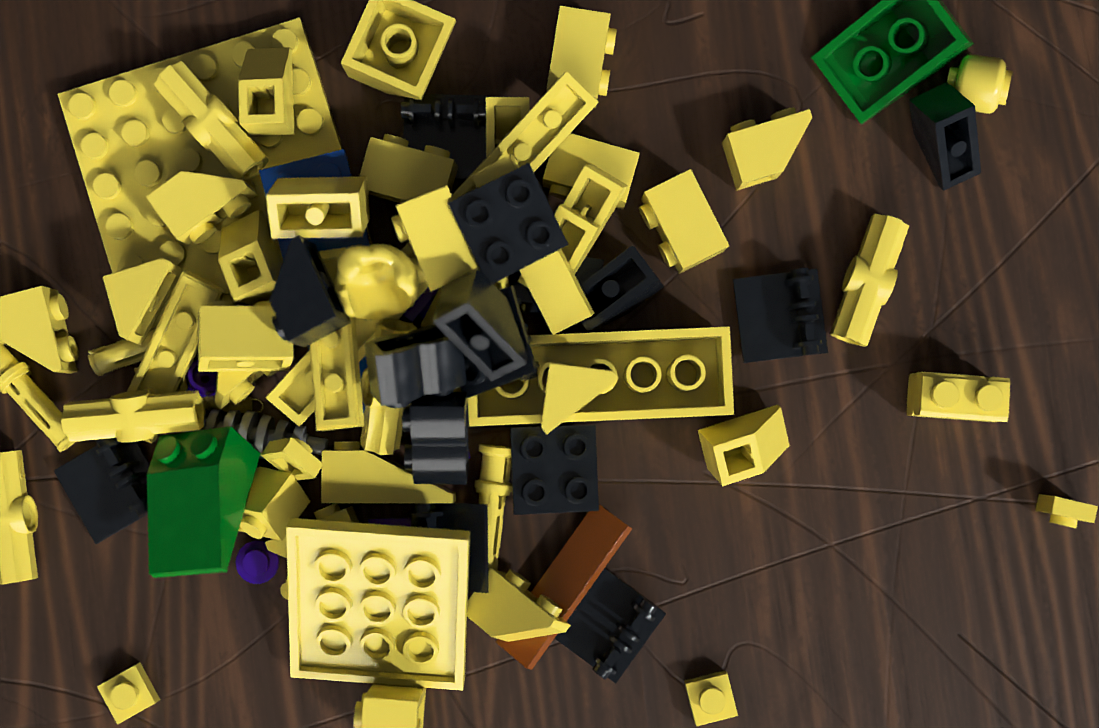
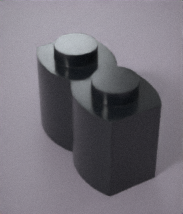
M435 324L415 329L409 333L379 337L364 344L370 392L381 406L402 408L408 406L412 400L424 394L433 397H443L450 395L454 389L466 384L464 353Z
M452 392L450 395L443 397H433L424 394L412 400L411 405L403 407L402 428L403 432H411L412 444H405L404 467L405 470H412L414 484L467 485L469 471L467 392Z

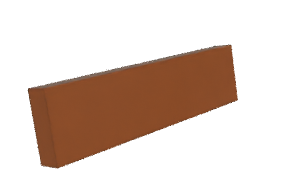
M599 504V511H589L531 593L537 598L543 594L563 609L559 616L567 621L633 528ZM557 634L510 642L497 639L496 643L526 669L532 670Z

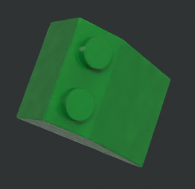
M881 0L811 58L859 123L863 124L941 70L974 43L941 0Z
M231 426L159 436L147 472L149 575L152 577L227 572L260 457V452Z

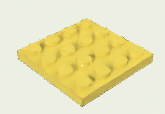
M290 518L286 526L290 677L463 691L466 661L470 531Z

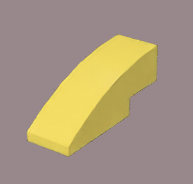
M592 164L584 165L566 200L562 205H559L554 214L569 244L562 248V251L574 275L628 187L625 183ZM521 274L517 282L528 288Z

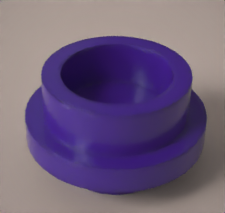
M251 541L245 544L236 556L237 572L249 583H265L272 579L279 569L280 557L278 554L267 550L266 541Z

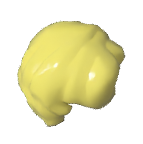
M391 245L350 246L343 250L338 257L335 291L347 316L362 320L385 319L414 306L419 291L418 274L408 256Z

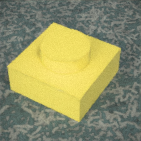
M290 437L269 441L261 453V456L275 468L292 473L297 481L315 478L323 466V463L312 455L311 447L298 438Z
M1039 494L1035 511L1051 514L1050 523L1076 528L1078 521L1095 523L1098 506L1057 496Z
M141 663L132 666L97 686L117 725L161 700Z
M726 671L684 681L696 726L738 716Z

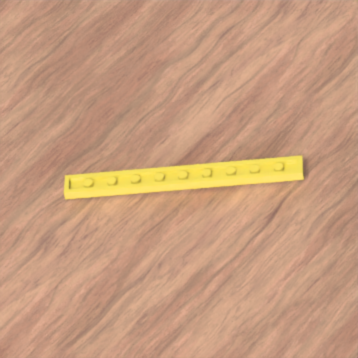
M566 71L471 175L509 154L514 155L519 167L529 163L533 172H535L598 104V101ZM469 176L451 195L453 200L471 190L477 189L472 177ZM409 241L401 251L411 259L416 256ZM426 282L418 285L417 299L428 288ZM407 310L385 319H399ZM355 318L359 362L366 355L364 344L375 338L376 323L382 322L383 319L362 320ZM310 349L266 396V399L299 427L315 411Z

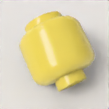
M968 54L961 60L959 68L950 67L947 82L975 105V112L991 114L995 112L998 105L1006 104L1013 71L1006 70V63L1001 58Z

